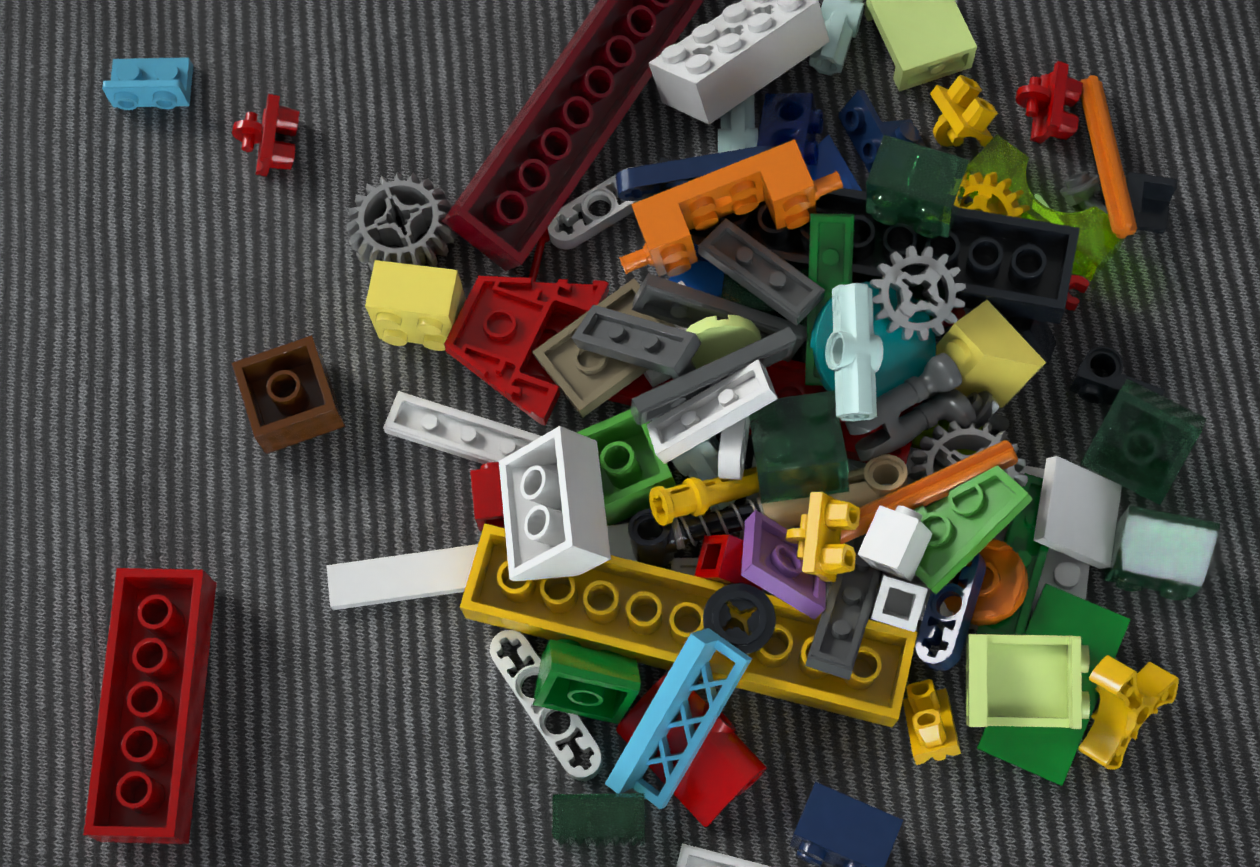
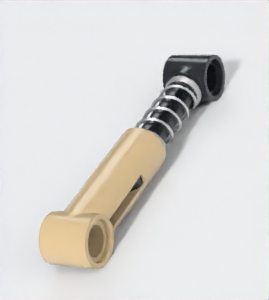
M885 454L871 459L866 463L865 468L758 492L756 502L747 499L744 505L735 506L733 503H730L727 509L722 510L713 507L711 512L698 517L683 518L681 516L674 518L671 524L665 526L660 525L655 520L651 509H644L637 512L628 524V534L633 554L637 562L663 567L673 560L675 554L678 553L677 549H684L685 546H688L687 543H692L696 546L698 541L704 540V536L732 535V533L744 531L745 520L755 510L786 529L800 527L801 515L808 514L810 492H823L837 500L850 502L857 507H861L907 486L908 470L903 460L897 456ZM652 537H658L654 540H647Z

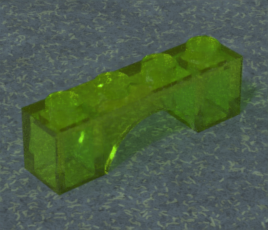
M996 134L966 167L963 178L969 181V175L980 172L984 179L987 174L997 172V183L1010 178L1012 183L1009 190L1012 193L1018 190L1024 192L1021 198L1018 199L1019 205H1029L1030 210L1021 214V218L1080 228L1072 273L1082 275L1091 281L1119 250L1124 239L1117 238L1116 234L1112 232L1108 214L1097 206L1080 212L1065 213L1055 211L1040 203L1031 193L1026 181V167L1029 157ZM978 191L972 192L969 196L974 199V196L978 195Z

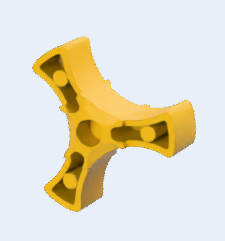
M1107 655L1089 676V680L1097 684L1095 690L1100 694V702L1098 708L1091 716L1095 721L1087 736L1079 745L1078 750L1105 768L1115 770L1121 767L1126 748L1131 738L1137 739L1139 728L1151 714H1157L1158 707L1174 702L1179 678L1152 662H1148L1137 673V671Z

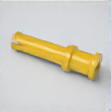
M767 462L753 468L744 469L742 480L720 479L719 477L701 480L690 477L685 479L683 484L666 489L663 486L653 487L649 494L650 508L655 520L660 525H669L673 522L674 518L688 514L698 517L705 514L709 507L778 488L779 474L775 465Z

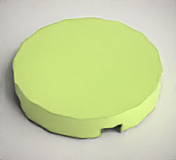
M728 315V319L717 320V316L706 317L690 325L686 330L695 333L701 342L700 347L691 360L696 369L761 340L760 331L751 320L739 315Z

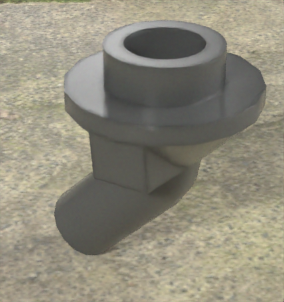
M1083 171L1065 179L1066 186L1060 190V194L1065 198L1069 206L1079 204L1084 211L1101 224L1107 223L1109 217L1106 206L1093 197L1094 194L1100 191L1099 176H1089L1088 171Z
M986 390L980 393L973 392L967 396L976 413L975 429H979L988 422L992 425V430L997 432L1008 429V418L995 413L1000 406L991 393Z

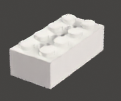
M742 0L739 3L726 7L721 15L709 23L696 27L691 35L679 43L666 47L661 55L649 62V66L662 103L704 123L711 124L830 41L819 0Z

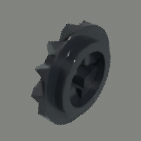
M742 583L730 584L717 590L709 598L703 613L704 629H711L745 654L760 651L772 637L776 623L775 610L770 599L758 588ZM728 605L733 610L736 609L739 614L755 610L747 620L749 636L739 627L729 628L724 631L727 628V624L731 621Z

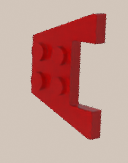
M478 276L444 343L445 350L536 422L546 426L560 396V387L523 374L553 310L560 309L582 316L590 310L592 305H597L606 299L609 292V283L593 280V284H569L568 279H559L557 283L532 282L531 278Z

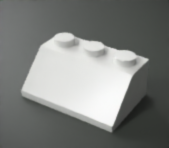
M558 426L499 461L510 580L526 581L579 576L611 559L596 440Z

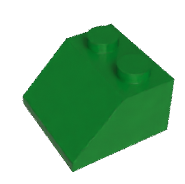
M550 639L541 656L533 705L619 724L640 692L641 681L637 660L607 650L599 651L582 647L580 643L570 639H560L557 641Z

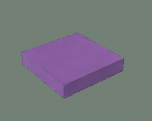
M755 510L745 520L741 576L815 620L826 609V582L821 581L818 576L802 572L803 560L797 559L798 544L786 541L787 529Z

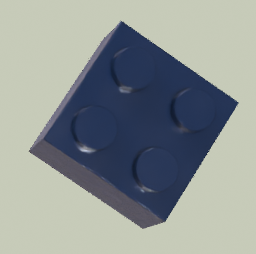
M815 782L793 834L790 846L798 849L796 857L818 867L822 866L823 861L836 867H885L903 820Z

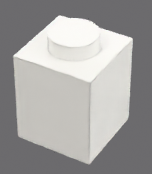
M879 505L858 555L872 568L912 582L933 533L921 522L922 515L901 505H898L895 511Z
M883 572L872 607L871 619L915 632L928 590L927 586L915 580L909 582Z

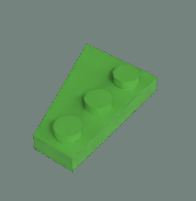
M997 465L953 488L945 498L926 508L921 505L914 509V511L922 515L921 522L933 533L916 570V576L933 593L937 594L1033 500L1032 497Z

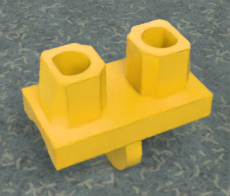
M959 75L949 89L936 85L930 93L943 113L938 117V121L933 128L934 138L941 146L948 147L954 145L957 147L964 142L965 137H975L981 146L987 148L994 139L987 127L998 112L988 101L977 97L982 89L976 81Z
M810 492L808 514L801 515L800 528L788 529L786 533V541L798 544L797 559L803 560L802 572L818 576L824 582H836L837 574L855 570L856 553L854 547L848 544H840L841 530H856L859 526V507L850 502L837 500L823 492Z
M931 679L906 686L908 698L903 699V705L916 765L924 764L932 757L937 761H941L946 758V755L955 756L961 754L946 688L936 690Z

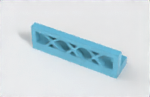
M709 628L691 633L606 780L605 785L617 794L632 788L659 809L666 807L752 658ZM716 650L735 662L728 677L719 680L713 679L709 662ZM702 675L704 683L697 684ZM722 685L717 694L715 686ZM705 688L710 708L704 716L692 718L688 698L692 691ZM681 712L682 720L675 721ZM700 723L695 732L694 724ZM684 726L688 745L684 752L671 754L667 734L673 727ZM659 750L661 756L654 757ZM679 760L674 768L672 761ZM651 764H663L666 783L661 792L642 779Z

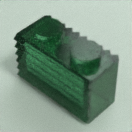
M644 793L553 794L552 836L560 847L564 843L569 847L573 843L578 847L584 843L588 847L592 842L596 847L601 842L605 846L610 842L614 846L619 842L623 846L628 842L632 846L637 842L643 846L646 842Z

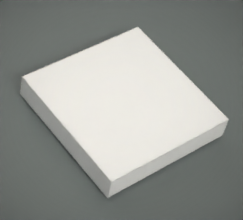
M1059 456L1046 458L1033 541L1098 569L1110 567L1122 485Z

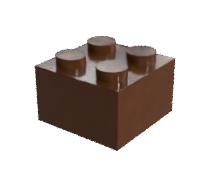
M312 335L232 363L254 437L265 454L345 427L322 354Z

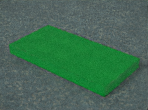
M1044 584L1024 635L1081 636V645H1088L1090 657L1089 672L1081 673L1082 691H1088L1090 697L1089 719H1082V729L988 726L984 728L976 749L1062 786L1100 695L1095 690L1097 684L1091 682L1089 676L1105 656L1109 655L1115 659L1131 619L1054 586Z

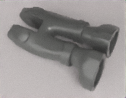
M940 353L932 357L925 365L924 371L919 377L912 376L904 380V383L877 397V417L871 420L845 422L851 435H861L881 425L883 427L856 443L855 449L861 461H868L902 448L923 431L938 425V421L946 420L949 423L956 421L961 429L968 428L972 422H976V413L972 404L964 394L954 389L962 384V376L950 356L946 353ZM935 392H939L927 403L923 402L914 407L913 410L899 417L900 413L906 410L907 408L911 407L915 403H920L923 400L927 399L928 395Z

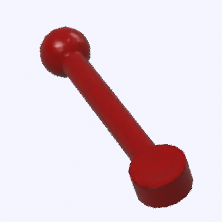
M548 228L536 245L529 274L532 282H536L545 243L550 241Z

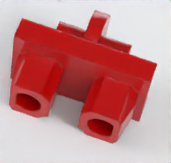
M1057 61L1054 64L1053 72L1041 75L1040 77H1031L1029 85H1024L1016 91V103L1026 108V116L1033 117L1031 141L1041 144L1050 136L1067 140L1078 130L1079 117L1063 110L1064 105L1072 107L1079 101L1083 88V82L1068 76L1069 64Z
M268 94L266 108L263 111L262 124L257 122V113L247 112L245 120L235 122L232 127V136L242 142L241 149L243 151L253 152L254 144L259 143L255 175L267 177L270 168L291 170L294 162L295 144L275 141V133L295 136L300 111L279 106L280 96Z

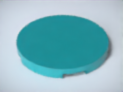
M870 282L861 283L868 284V288L872 289V297L879 295V290L870 286ZM889 287V299L894 309L898 304L896 291ZM913 296L910 298L912 303L918 302ZM831 297L821 308L814 322L810 348H813L815 365L821 377L820 382L829 394L835 398V370L828 368L825 358L827 340L830 334L833 333ZM873 304L874 335L881 338L884 349L881 366L875 373L876 398L904 383V380L912 376L919 377L923 373L927 362L936 356L935 334L931 328L928 329V340L920 341L917 331H913L909 340H902L901 328L898 327L892 333L886 331L887 325L890 322L887 317L880 320L875 319L874 316L882 310L880 304ZM921 311L915 312L908 321L924 323L929 321L930 318L925 312Z

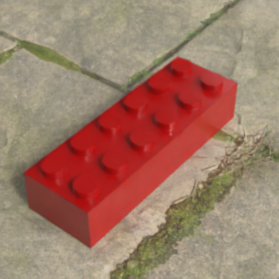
M116 569L84 836L99 842L189 844L216 582L203 569Z

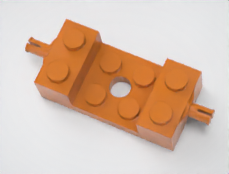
M794 139L633 203L631 206L645 244L642 249L619 257L625 274L649 264L655 267L659 277L665 274L677 276L688 271L691 268V264L698 262L689 230L694 228L697 231L708 229L719 222V218L734 212L736 215L749 213L756 209L762 201L766 202L777 230L786 226L788 229L801 227L810 221L811 213H816V201L820 199L819 197L838 189H843L839 173L835 171L813 181Z

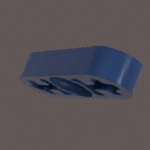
M980 553L971 560L972 564L970 567L965 566L961 573L952 578L937 594L932 591L930 593L915 646L920 659L933 670H949L958 663L961 657L986 571V563ZM959 580L966 588H962L958 585ZM951 596L961 597L962 606L955 615H941L940 607L946 598ZM937 624L944 627L943 632L937 627ZM942 639L948 647L946 651L939 650L935 656L930 651L932 645L939 646Z

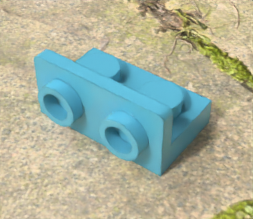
M190 58L113 59L111 80L103 81L102 90L112 107L124 110H133L137 107L173 109L176 106H190L193 64Z

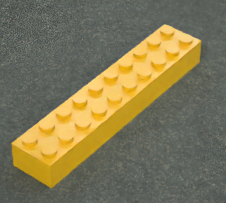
M484 523L460 609L466 619L509 630H516L548 640L570 639L580 643L582 647L615 652L622 656L636 659L638 663L670 670L690 634L704 629L703 613L709 598L717 590L728 584L611 555L609 561L579 576L513 581L509 579L505 528ZM765 594L770 599L775 610L776 623L774 632L760 651L746 654L752 660L735 688L893 728L899 719L918 632L868 620L850 680L805 666L821 614L814 620L776 596ZM728 605L731 621L727 624V628L724 631L729 628L739 627L749 636L747 620L755 610L739 614L736 609L733 610ZM718 650L715 651L709 661L714 680L727 678L735 665V662Z

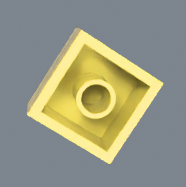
M375 260L365 307L379 339H382L384 342L395 346H404L407 342L423 344L424 347L431 350L444 351V343L466 301L458 270Z

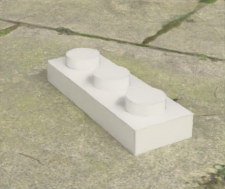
M759 359L646 424L655 454L664 464L778 399L768 372Z

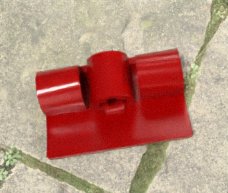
M667 674L650 688L617 726V733L627 744ZM695 691L691 692L688 702L692 718L704 716L710 708L709 703H706ZM681 712L675 721L682 720ZM722 712L674 792V795L704 827H708L736 796L741 795L750 788L767 769L734 733L736 728ZM700 723L694 724L695 732ZM684 726L673 727L667 734L671 754L684 752L688 745ZM659 750L654 757L661 756ZM679 760L672 761L674 768ZM663 764L649 765V768L665 784L666 777Z

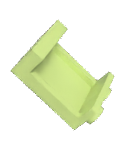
M866 0L864 15L867 21L874 20L894 62L895 72L893 80L899 92L972 68L977 45L955 0Z
M967 634L966 725L969 727L1021 726L1082 729V719H1089L1090 715L1089 692L1082 691L1081 673L1089 672L1090 657L1088 645H1081V636Z

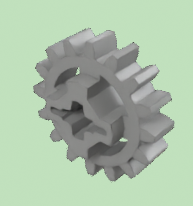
M909 246L906 249V258L904 259L897 251L890 255L893 264L891 267L884 263L879 264L877 267L883 278L870 281V286L879 290V295L872 297L873 304H880L882 309L874 316L875 319L880 320L887 317L890 322L887 325L886 331L892 333L898 327L901 328L902 340H909L913 331H917L920 341L928 340V329L930 328L937 336L944 334L942 322L956 323L958 319L951 312L952 309L965 306L964 301L956 298V292L964 290L966 285L955 283L953 279L961 270L959 267L949 270L945 267L949 257L947 254H943L936 260L933 259V248L929 246L923 250L921 256L917 255L914 246ZM909 265H922L926 267L920 275L913 276L900 270ZM940 278L945 289V300L940 298L937 282ZM921 284L924 287L922 296L926 300L912 303L910 298L913 293L908 287H915ZM889 287L896 291L898 304L894 309L889 299ZM921 311L934 317L924 323L908 321L915 312Z

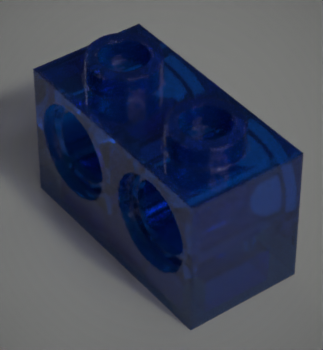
M813 93L765 94L757 146L777 147L795 139L810 173L811 166H817L819 159L818 142L815 141L816 134H822L823 111L822 109H816Z

